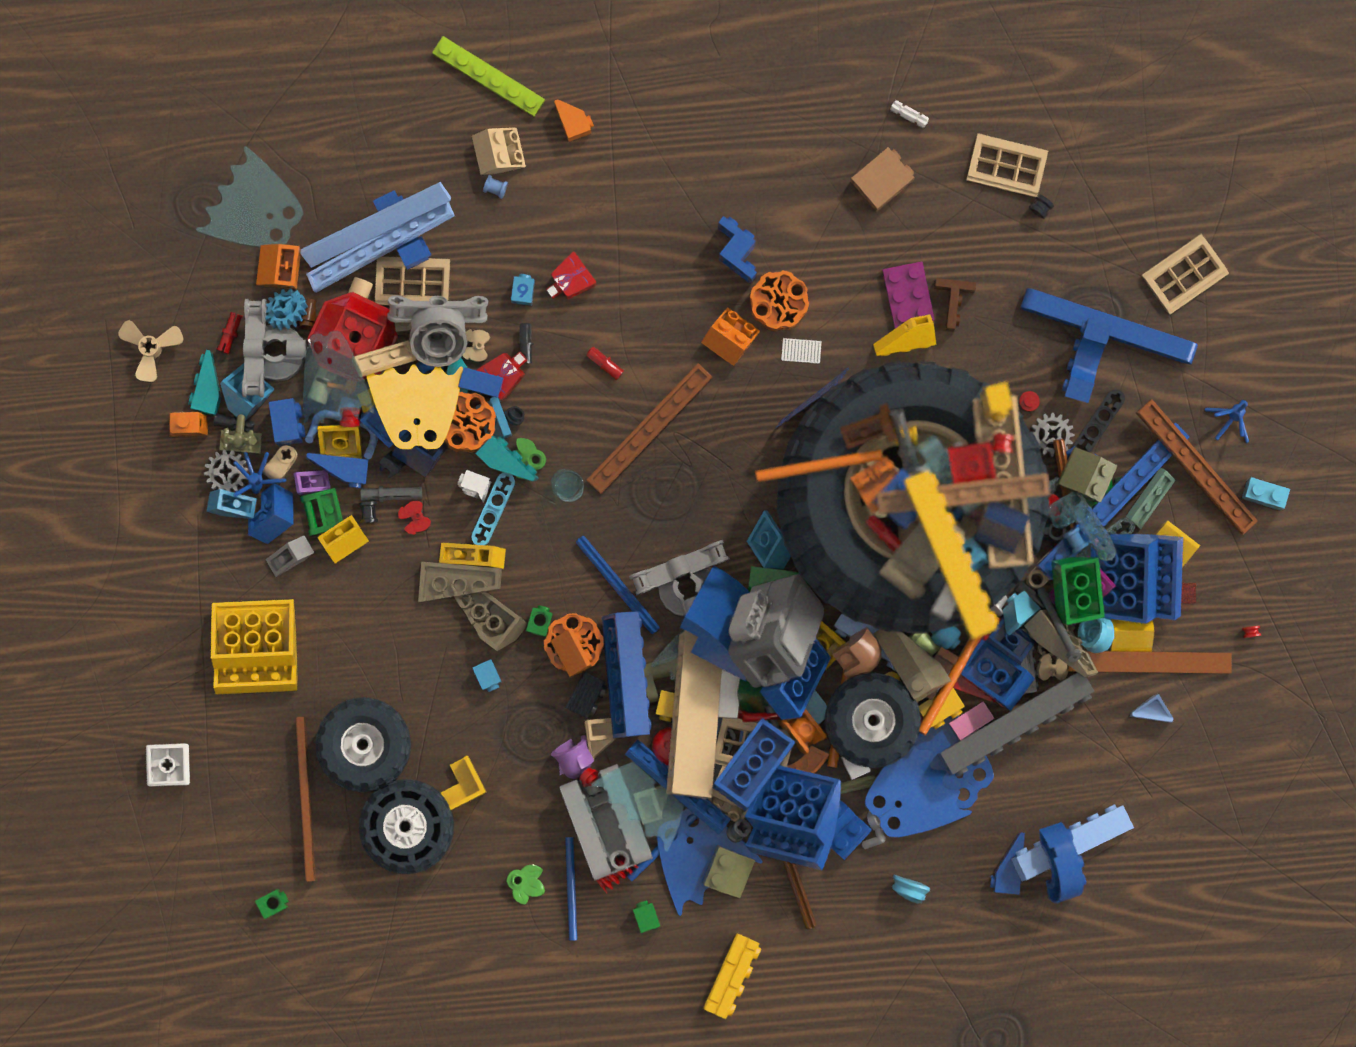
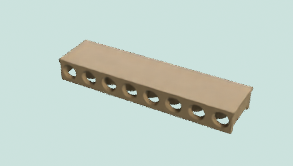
M1016 396L1010 397L1013 408L1004 417L1005 419L992 422V419L986 420L981 399L972 400L976 443L990 441L992 446L994 444L992 434L994 433L1014 436L1010 445L1012 448L1011 454L992 452L996 479L1024 476ZM1027 498L996 501L1028 515ZM989 502L982 503L983 515ZM1029 520L1014 555L987 545L989 569L1031 565L1033 563Z
M685 630V632L679 635L666 794L707 799L712 798L722 669L691 653L698 637Z

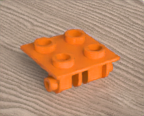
M887 456L850 478L872 514L878 511V507L872 502L873 498L897 473Z

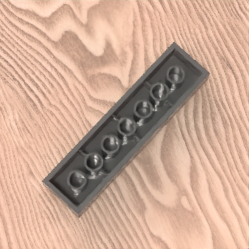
M1076 672L937 755L949 775L955 774V776H959L968 771L967 766L970 764L976 766L985 761L984 756L990 753L992 756L1004 750L1002 747L1004 744L1012 745L1021 740V734L1029 735L1038 730V724L1043 723L1045 725L1055 720V714L1059 712L1061 715L1074 709V703L1082 704L1091 699L1092 696L1090 694L1095 691L1087 677Z

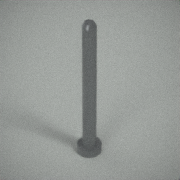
M1038 588L1037 592L1068 652L1066 655L1068 661L1075 662L1079 660L1082 654L1079 649H1075L1045 588Z

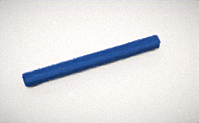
M581 536L576 541V544L633 612L638 611L642 623L651 634L657 632L660 628L659 625L586 537Z

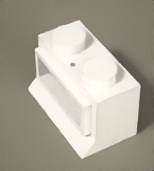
M466 470L465 474H461L457 485L462 488L464 494L475 498L480 496L484 504L491 482L489 481L490 478Z

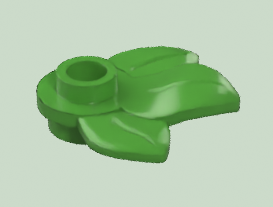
M518 438L516 440L518 450L515 451L523 457L521 461L526 466L530 464L535 470L543 468L546 463L545 454L537 450L531 440ZM538 456L540 458L539 463H533L532 458Z
M526 865L521 870H512L507 875V885L512 889L513 898L517 902L526 905L529 896L537 897L545 893L543 884L538 880L543 871L541 867ZM519 876L520 882L515 884L514 879Z

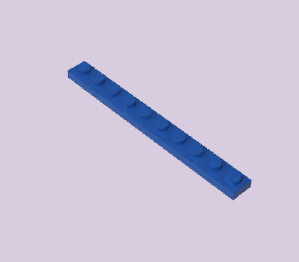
M1173 423L1185 438L1188 439L1189 436L1177 423ZM1157 440L1104 495L1102 502H1097L1072 529L1079 527V532L1084 541L1089 542L1091 537L1095 536L1172 454ZM1062 538L1036 566L1050 580H1053L1051 561L1075 557L1080 551L1073 554L1068 540Z

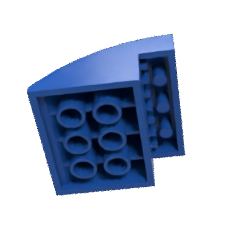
M1112 534L1091 537V557L1099 558L1100 569L1116 585L1103 598L1105 618L1147 624L1154 618L1176 620L1181 616L1183 537L1149 534Z
M713 565L680 628L698 637L691 653L746 681V677L729 655V646L732 641L729 627L740 597L750 592L736 579Z
M779 765L746 812L745 818L753 826L746 847L754 854L823 870L836 829L841 781L836 778Z

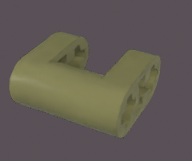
M678 655L646 664L644 677H646L648 683L646 694L649 704L659 701L654 681L673 675L676 682Z

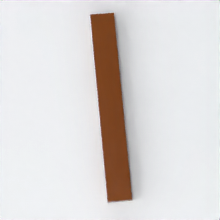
M698 363L586 481L602 494L713 377Z
M1152 399L1136 412L1138 417L1241 535H1244L1258 522Z
M1086 651L1098 672L1232 673V653L1104 651L1095 654ZM1068 665V672H1077Z
M297 717L296 731L305 879L308 882L316 881L307 730L306 717Z

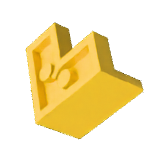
M465 756L463 759L450 765L459 784L441 792V794L446 799L451 810L487 793L469 756Z

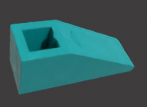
M206 350L205 354L201 355L199 366H202L200 374L197 373L195 376L194 385H196L195 393H191L188 404L191 405L190 409L193 411L215 416L222 397L213 353L210 350Z
M491 436V439H488L475 453L490 468L530 481H537L539 479L535 475L537 471L530 464L526 466L521 461L523 457L517 451H511L507 447L508 442L501 436Z

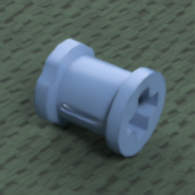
M489 175L483 192L493 193L502 199L508 182L505 181L503 183Z
M1079 527L1063 535V538L1067 539L1071 545L1073 554L1089 545L1081 536Z

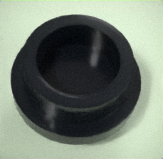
M512 406L506 410L505 418L510 424L518 426L523 423L525 414L521 408Z

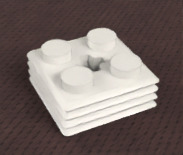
M188 744L146 746L148 786L190 784ZM167 759L173 763V767H170L169 771H167L166 767H163V763H166Z

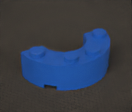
M394 190L373 200L379 212L404 199L402 195L398 197ZM422 236L416 237L396 248L407 270L429 260L428 257L431 256Z
M1088 318L1087 321L1083 320L1080 328L1082 333L1080 340L1076 339L1073 346V351H1076L1074 359L1070 358L1066 370L1070 371L1068 379L1064 380L1062 391H1065L1066 397L1089 403L1098 365L1111 332V324Z
M1062 822L1039 829L1041 847L1048 858L1052 872V879L1046 881L1048 899L1053 903H1059L1080 896L1084 885H1086V878L1082 873L1084 862L1082 857L1078 856L1073 843L1072 831L1069 828L1066 829Z

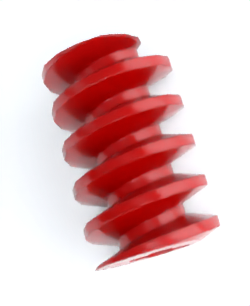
M619 855V858L615 859L617 866H623L626 863V858L623 855ZM629 867L626 870L618 871L596 881L607 893L606 887L611 890L614 889L612 882L619 884V876L625 879L627 878L625 871L630 874L633 871Z

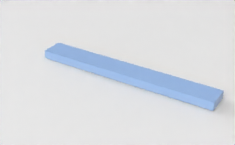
M441 182L302 248L300 254L312 268L451 201V196Z
M449 202L361 243L310 271L306 275L313 291L317 293L454 217L455 215Z

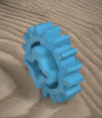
M289 288L288 292H285L282 289L280 294L274 293V298H268L270 303H266V321L272 328L278 327L279 330H282L285 326L289 330L290 325L293 324L296 327L297 321H303L301 316L307 314L305 309L308 308V305L298 290L294 292L292 288Z

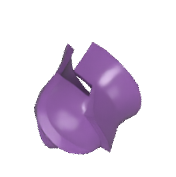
M584 735L581 736V742L576 746L572 739H570L551 753V756L559 763L560 775L565 774L571 779L580 778L581 774L587 768H590L592 762H594L587 747V737Z

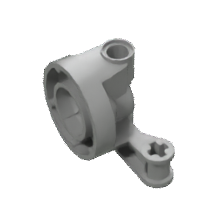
M398 295L388 298L390 312L387 315L388 320L396 323L411 322L412 329L409 338L413 355L418 361L434 367L447 366L458 361L465 353L467 346L465 323H483L487 320L488 316L486 313L488 299L483 296H474L465 301H447L443 296H433L429 301H412Z
M245 299L243 397H247V395L264 397V378L275 382L288 380L298 374L306 358V340H303L292 328L287 330L285 326L282 330H279L278 327L272 328L271 325L266 326V299H262V301H249V299ZM276 341L284 345L286 344L285 356L283 354L277 357H272L268 354L264 355L267 344L269 345Z
M723 540L687 555L673 558L656 567L630 575L629 577L633 579L637 590L635 592L636 595L658 587L660 599L666 609L675 615L685 617L696 596L684 601V595L679 592V582L676 579L690 575V578L696 583L695 592L698 594L710 573L708 568L730 560L723 548ZM639 578H641V580H642V583H643V585H644L643 587H642V585H641V583H640Z

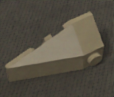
M486 591L454 596L479 637L496 651L516 641L528 625L521 617Z
M1040 610L1024 625L1032 639L1084 677L1094 676L1098 673L1089 654L1082 650L1080 645L1083 642L1080 637L1076 638L1073 632L1075 627L1072 624L1066 625L1063 623L1075 649H1079L1082 654L1081 658L1075 662L1068 661L1066 657L1068 652L1047 610Z
M878 630L873 633L912 697L917 702L951 682L942 665L903 632Z

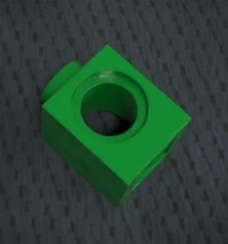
M538 605V608L533 607L526 631L546 637L553 617V613L549 612L550 608ZM536 616H545L546 623L543 626H537L534 622Z
M277 889L255 902L263 918L267 919L288 908L286 903L289 900L284 891L280 892ZM272 897L277 898L279 901L276 909H272L268 905V901Z
M647 900L637 903V908L633 909L640 932L643 933L660 927L653 903L648 904Z

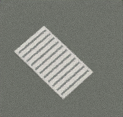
M783 338L781 360L820 363L821 341Z

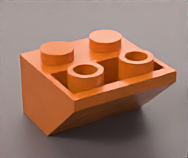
M284 244L261 245L256 285L297 290L301 248Z
M727 308L711 326L701 343L734 366L757 337L760 330L744 320L736 312Z
M570 628L550 640L569 677L591 667L590 662L593 659L588 649L583 650L581 643L584 641L578 630L574 632Z

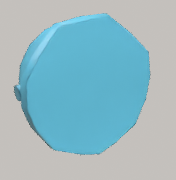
M1100 618L1082 622L1078 629V637L1083 642L1081 645L1095 654L1108 650L1114 639L1112 621L1109 618Z
M893 875V890L911 902L922 903L925 900V894L930 892V887L920 882Z

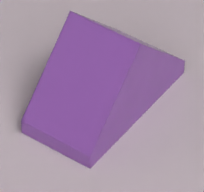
M324 470L294 473L297 494L300 496L331 489L328 473Z

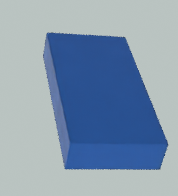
M464 367L458 387L498 398L504 378Z

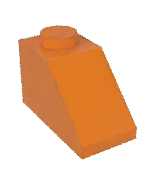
M554 101L569 142L591 134V127L594 126L590 115L586 116L583 110L563 101Z

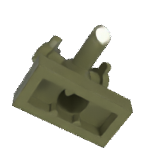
M240 414L237 416L236 431H229L228 428L221 430L219 450L261 454L263 434L254 433L252 430L244 432L245 416Z

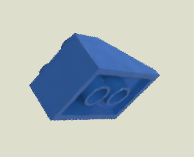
M983 639L974 649L961 672L963 677L1009 711L1014 708L1035 680L1029 671Z

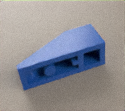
M306 454L307 460L343 483L349 484L350 488H361V485L366 484L367 459Z
M1018 833L995 870V875H991L990 888H993V892L1020 894L1021 879L1011 859L1017 856L1015 852L1024 848L1025 833Z

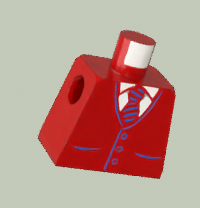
M572 252L551 273L555 283L549 286L546 291L552 299L561 293L567 299H571L595 287L597 282L576 253Z
M520 351L512 358L507 353H503L476 371L503 377L504 380L499 399L505 400L525 376L520 367L527 361V358Z

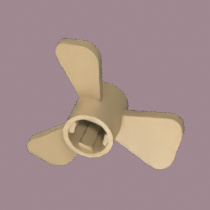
M130 320L125 321L119 330V337L124 341L138 345L139 351L143 354L135 373L137 379L141 381L154 382L157 379L154 359L161 354L162 347L180 345L183 342V335L177 326L171 327L157 339L153 336H144ZM147 342L155 345V349L151 348L150 353L146 352L145 344Z

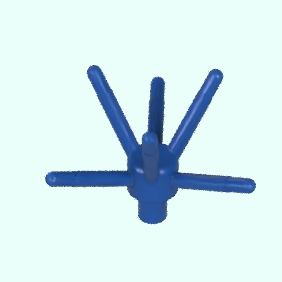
M1241 400L1239 404H1235L1231 409L1205 408L1206 412H1218L1214 414L1215 417L1229 414L1230 419L1217 434L1216 440H1219L1233 421H1239L1240 437L1244 436L1245 442H1249L1243 422V416L1246 413L1245 408L1248 405L1246 401Z
M244 452V457L250 475L237 461L234 462L237 469L248 479V485L233 494L234 497L250 488L254 494H258L263 484L286 482L285 478L263 480L262 473L269 456L268 452L264 455L258 473H254L247 452Z

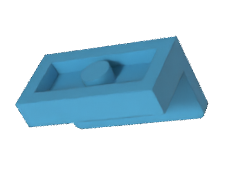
M496 397L490 398V401L487 403L493 407L496 415L493 436H501L504 439L512 436L499 399ZM481 404L477 405L476 409L480 408ZM486 425V427H484L485 434H486V433L489 434V433L487 432V430H488V425Z

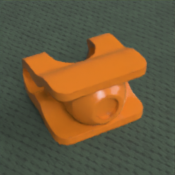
M806 708L800 718L785 720L779 718L777 720L781 728L785 729L795 741V746L805 755L810 752L808 746L816 744L827 737Z

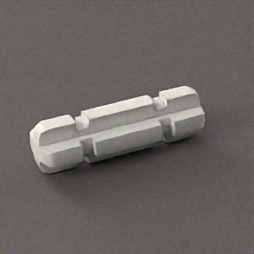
M894 101L891 106L892 112L900 113V116L913 123L916 122L922 128L929 121L928 117L923 114L919 115V112L906 105L902 106V103L899 101Z

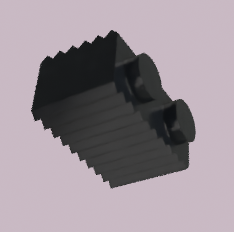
M583 671L565 708L588 719L589 715L593 717L598 708L595 705L598 697L603 698L607 687L604 686L606 682Z

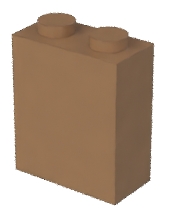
M889 147L855 174L850 181L876 212L914 180L913 170L908 165L904 166L900 161V155L894 149L891 151Z

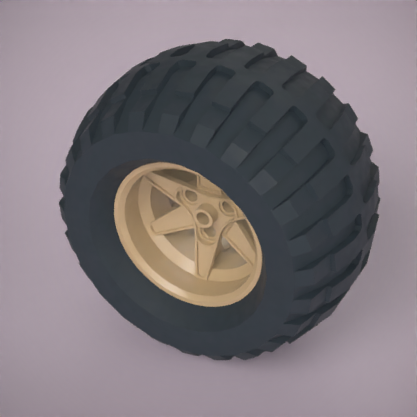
M896 361L883 364L878 368L864 369L850 376L846 381L830 388L812 408L807 410L788 442L781 467L879 449L883 453L890 448L899 446L895 445V441L888 443L886 436L848 449L841 434L840 427L880 414V405L888 403L891 412L897 409L904 411L908 428L917 427V445L914 446L917 448V460L923 466L929 461L930 447L941 452L945 448L953 447L957 442H961L963 445L976 443L972 400L981 399L980 394L986 387L991 385L985 381L983 383L970 376L967 371L954 367L951 369L936 365L935 362L917 361V363H901ZM1018 411L1024 476L1047 474L1046 466L1043 464L1040 454L1041 447L1033 432L1028 430L1023 420L1024 416ZM877 461L778 478L777 513L784 545L788 549L801 578H804L810 584L814 592L825 603L835 607L843 615L855 622L868 624L887 632L927 633L959 626L964 623L957 605L946 621L930 613L946 583L940 566L923 586L926 588L925 592L919 599L914 597L913 600L879 573L898 549L892 552L881 538L878 539L879 536L866 524V520L873 514L878 518L888 516L886 514H879V511L872 514L867 505L861 507L860 493L850 479ZM949 473L940 480L938 485L953 484L952 473ZM1047 496L1027 498L1033 558L1039 552L1044 535L1043 530L1046 520L1049 518V499H1047ZM982 503L966 505L961 522L958 520L955 522V525L966 533L963 537L967 539L975 538L984 516ZM918 516L906 529L899 527V540L903 543L920 523ZM974 539L988 559L987 544ZM969 549L966 552H968V554H971L973 552V549ZM986 562L974 571L977 572L981 584L978 585L981 593L985 592L989 599L988 609L994 607L1021 581L1029 565L989 569V564Z

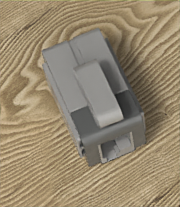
M799 574L754 586L751 588L750 593L740 597L729 627V633L732 638L729 646V655L749 683L755 688L787 682L791 678L802 676L824 615V608L820 600Z

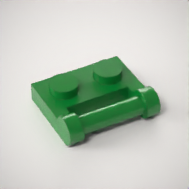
M336 488L300 497L301 503H304L310 528L308 530L309 536L325 533L343 521ZM316 499L323 523L322 527H317L311 502Z

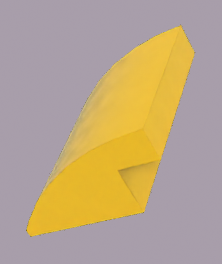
M294 599L212 603L211 661L214 667L215 694L297 691Z

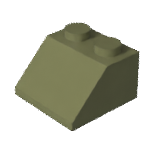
M1074 447L1057 484L1089 501L1101 503L1117 465L1100 456Z
M717 845L702 884L722 893L740 898L755 860Z

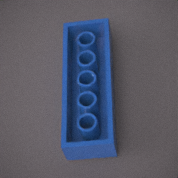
M638 611L602 616L613 738L648 735L651 730V720L648 718L650 704L649 699L646 698L648 683L646 677H644L646 662L642 655L644 641L640 634L642 620Z

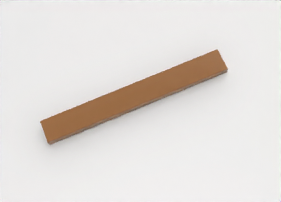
M1047 474L935 486L938 494L942 493L947 505L944 507L1050 495ZM907 490L877 493L879 514L915 510Z

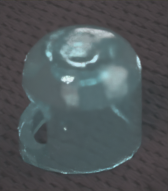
M561 469L551 479L552 490L559 499L572 502L582 496L584 483L582 477L577 472L570 469ZM580 487V491L576 496L568 498L570 496H573Z

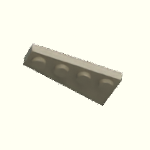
M421 562L418 602L500 589L502 568Z

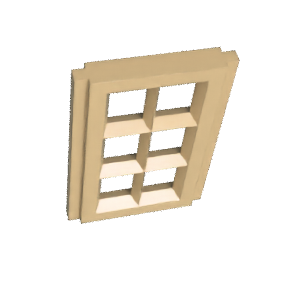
M977 134L966 181L1036 198L1048 151ZM982 146L998 150L996 160L980 157ZM1002 151L1018 155L1016 166L1000 162ZM1023 156L1038 160L1036 171L1020 167ZM978 161L994 164L992 175L977 172ZM998 166L1015 169L1013 180L997 177ZM1019 171L1035 174L1033 185L1018 182Z
M1200 234L1148 270L1142 277L1170 315L1227 276L1229 272L1207 240ZM1202 247L1208 257L1194 265L1188 256ZM1185 259L1191 268L1177 277L1171 268ZM1211 260L1217 269L1203 278L1197 269ZM1168 271L1173 281L1160 289L1154 280ZM1194 271L1200 281L1186 290L1180 280ZM1177 284L1182 293L1169 301L1163 292Z
M380 257L377 259L375 303L389 306L388 298L395 296L394 294H383V283L400 284L398 296L412 301H429L433 296H425V285H442L441 296L449 301L450 259L429 258V260L411 268L422 269L421 280H404L406 267L401 257ZM384 268L400 269V280L384 279ZM426 270H442V281H426ZM404 284H421V294L404 295Z
M722 718L716 743L714 763L727 766L734 756L722 754L724 743L741 747L747 739L748 733H751L758 723L743 722L739 718ZM732 728L744 731L742 742L725 739L727 729ZM777 728L782 733L791 738L786 730ZM791 750L786 755L784 760L781 762L780 766L787 767Z

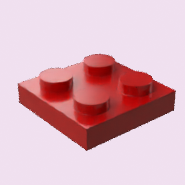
M990 441L947 448L953 484L996 479Z

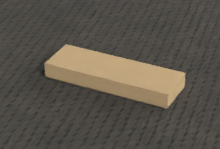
M409 340L352 357L353 365L359 377L416 361V357L411 351Z

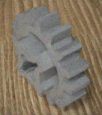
M1051 413L1050 418L1043 414V420L1037 418L1036 422L1038 425L1031 426L1035 430L1033 434L1041 447L1040 449L1043 450V456L1049 452L1050 457H1053L1054 448H1048L1046 445L1053 444V440L1062 439L1061 431L1063 429L1065 431L1064 443L1066 451H1068L1066 445L1073 444L1069 440V438L1075 436V434L1070 433L1073 426H1067L1069 420H1061V414L1057 418H1055L1054 413ZM1047 422H1056L1058 425L1050 426ZM1040 429L1043 432V439L1041 441L1039 439ZM1056 429H1059L1056 432L1057 434L1055 435V438H1051L1048 441H1045L1049 435L1048 431L1053 432Z
M223 450V455L215 452V459L209 457L211 464H205L209 471L204 472V475L210 476L206 482L208 484L213 482L211 487L213 490L219 487L222 490L226 489V491L231 492V489H234L237 492L238 485L245 486L242 480L248 479L236 466L233 467L230 459L237 461L246 472H249L248 468H244V465L247 464L246 460L240 461L242 455L238 454L235 457V451L232 450L228 454L226 450ZM221 460V464L219 465V467L214 468L215 465ZM226 465L228 469L232 470V472L228 473L227 478L222 474V471L226 469ZM239 475L237 481L232 484V480L235 478V476ZM214 477H221L224 485L219 484Z

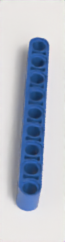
M1030 288L1026 289L1020 307L1025 311L1079 329L1083 320L1087 321L1088 318L1111 324L1112 328L1109 339L1185 364H1192L1198 344Z

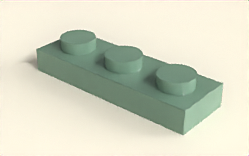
M1160 468L1130 509L1126 518L1135 527L1141 529L1173 485L1175 479L1166 470Z

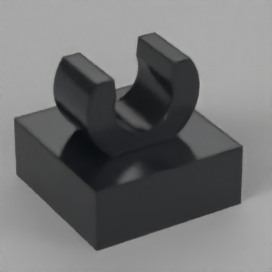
M392 450L379 462L382 464L379 469L380 471H383L385 468L390 471L388 478L399 473L406 465L392 455Z

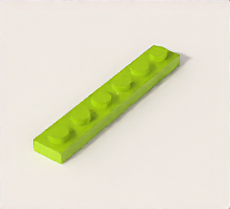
M442 36L432 52L434 56L534 118L545 102V99L444 36Z

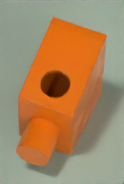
M200 412L170 413L169 437L208 436V415Z

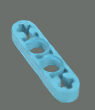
M501 473L497 477L472 533V541L475 545H487L515 486L513 475ZM506 476L510 477L509 481L511 482V485H506L504 491H508L507 495L501 491H495L497 487L499 489L502 488L503 483L500 480L501 478L505 479ZM501 495L503 497L502 505H493V496ZM487 513H492L495 516L493 524L488 525L484 523L483 518ZM480 524L486 528H491L490 532L486 530L484 533L486 541L482 540L478 543V539L475 536L476 534H481L483 528H479Z

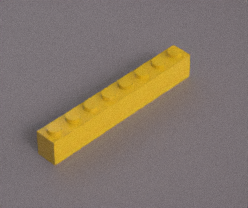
M925 471L904 480L905 488L970 638L974 639L997 629L995 625L998 624L994 612H990L987 604H990L985 592L981 593L978 586L981 584L977 572H972L970 567L972 560L968 552L964 553L961 547L964 544L960 533H955L953 525H955L951 513L947 514L944 507L947 505L942 493L938 494L935 487L938 485L935 475H930L929 471Z

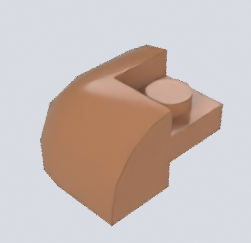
M867 627L850 636L848 642L832 652V655L844 669V674L848 679L872 672L882 658L881 646Z

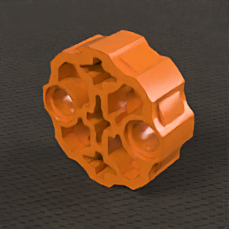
M783 270L774 273L768 272L761 276L760 280L752 288L750 295L751 313L754 319L764 325L766 329L775 332L785 329L790 330L796 327L803 316L806 315L809 306L807 287L804 282L793 276V273ZM767 279L770 282L775 281L772 288L764 286ZM779 280L782 281L780 288L783 291V293H781L778 288ZM793 287H800L803 293L799 296L793 295L791 292ZM763 293H769V295H770V297H771V300L769 299V297H768L767 294H763ZM776 296L779 299H784L782 303L783 307L779 303L775 304ZM789 302L792 308H797L798 310L790 309L787 303ZM763 306L768 312L766 315L760 316L757 314L756 309ZM776 309H778V311L781 314L780 321H777V317L779 314L777 313ZM787 314L789 316L795 315L792 323L790 321L784 322Z
M459 392L457 405L459 411L465 413V415L455 409L452 422L459 425V427L451 424L444 442L453 451L472 453L478 451L493 436L496 415L493 407L485 401L482 395ZM478 400L481 407L478 409L471 408L470 401ZM466 418L470 419L469 423L471 425L467 424V426L465 427L463 426V421L461 420L465 421ZM473 418H475V419H477V420H479V421H481V420H483V419H486V420L480 423V422L474 420ZM488 425L487 432L489 434L486 433L482 438H480L481 430L479 429L483 430L484 427ZM460 436L463 442L460 445H454L451 438Z
M577 613L566 614V616L554 620L548 627L546 639L544 640V649L551 663L558 670L566 671L560 658L557 656L556 650L553 654L552 648L548 647V644H551L550 640H552V637H557L556 633L562 634L569 630L567 621L570 618H575L578 620V626L573 629L574 632L578 630L582 636L586 635L589 630L591 631L587 638H582L585 644H581L582 648H588L592 652L590 655L593 661L590 664L591 667H594L600 660L599 657L604 648V639L597 624L592 619L580 616ZM593 634H595L597 640H600L595 651L592 644H589V641H592Z

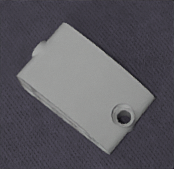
M618 764L600 770L597 782L591 787H584L580 780H574L559 786L594 880L626 870L631 866L653 858ZM619 855H623L626 858V863L623 866L615 864V859Z

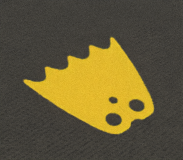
M415 364L411 366L406 374H399L392 367L386 369L382 375H375L374 373L366 375L379 416L396 447L399 449H412L414 446H423L425 449H437L442 445L456 409L460 391L458 386L463 372L462 366L453 375H446L441 367H435L429 374H422ZM418 418L421 421L420 424L415 425L414 419ZM408 430L412 436L411 440L402 442L399 439L400 431ZM427 430L436 432L437 439L434 442L425 440L424 433Z

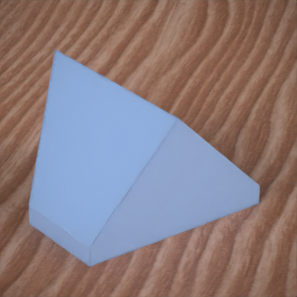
M1159 694L1153 695L1130 712V717L1173 722V717Z

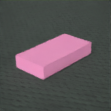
M983 701L950 722L949 725L960 741L995 718Z

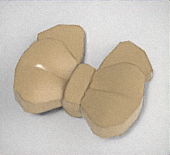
M470 329L466 331L467 341L472 342L473 347H467L462 356L466 360L470 358V360L475 362L485 361L488 358V354L484 350V344L490 340L489 334L483 330H474L472 332Z
M1049 653L1043 654L1040 657V662L1037 666L1038 678L1043 681L1047 680L1050 676H1055L1061 681L1066 678L1068 665L1057 657L1055 664H1052Z

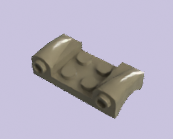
M921 522L879 572L912 600L914 597L918 599L926 590L923 586L939 567ZM953 525L955 533H960L963 542H965L966 538L963 536L966 533L957 525Z

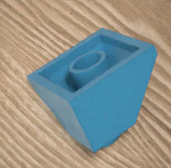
M243 363L227 376L220 385L228 410L236 417L243 414L246 421L270 396L274 388L264 380V397L259 395L243 397Z
M764 510L747 543L764 568L784 569L791 555L784 545L780 529L769 512Z

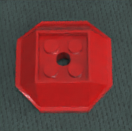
M354 292L325 301L307 337L317 366L355 383L367 379L366 376L359 377L353 365L352 357L395 344L398 335L394 322L387 318L390 310ZM351 332H356L359 335L357 343L350 341L349 334ZM382 371L376 372V373H374V374H375V375L381 374Z

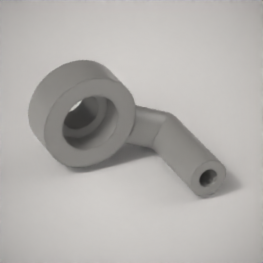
M870 811L867 814V819L870 827L875 831L876 837L863 841L862 846L864 849L885 842L884 831L880 827V819L878 816L871 814Z

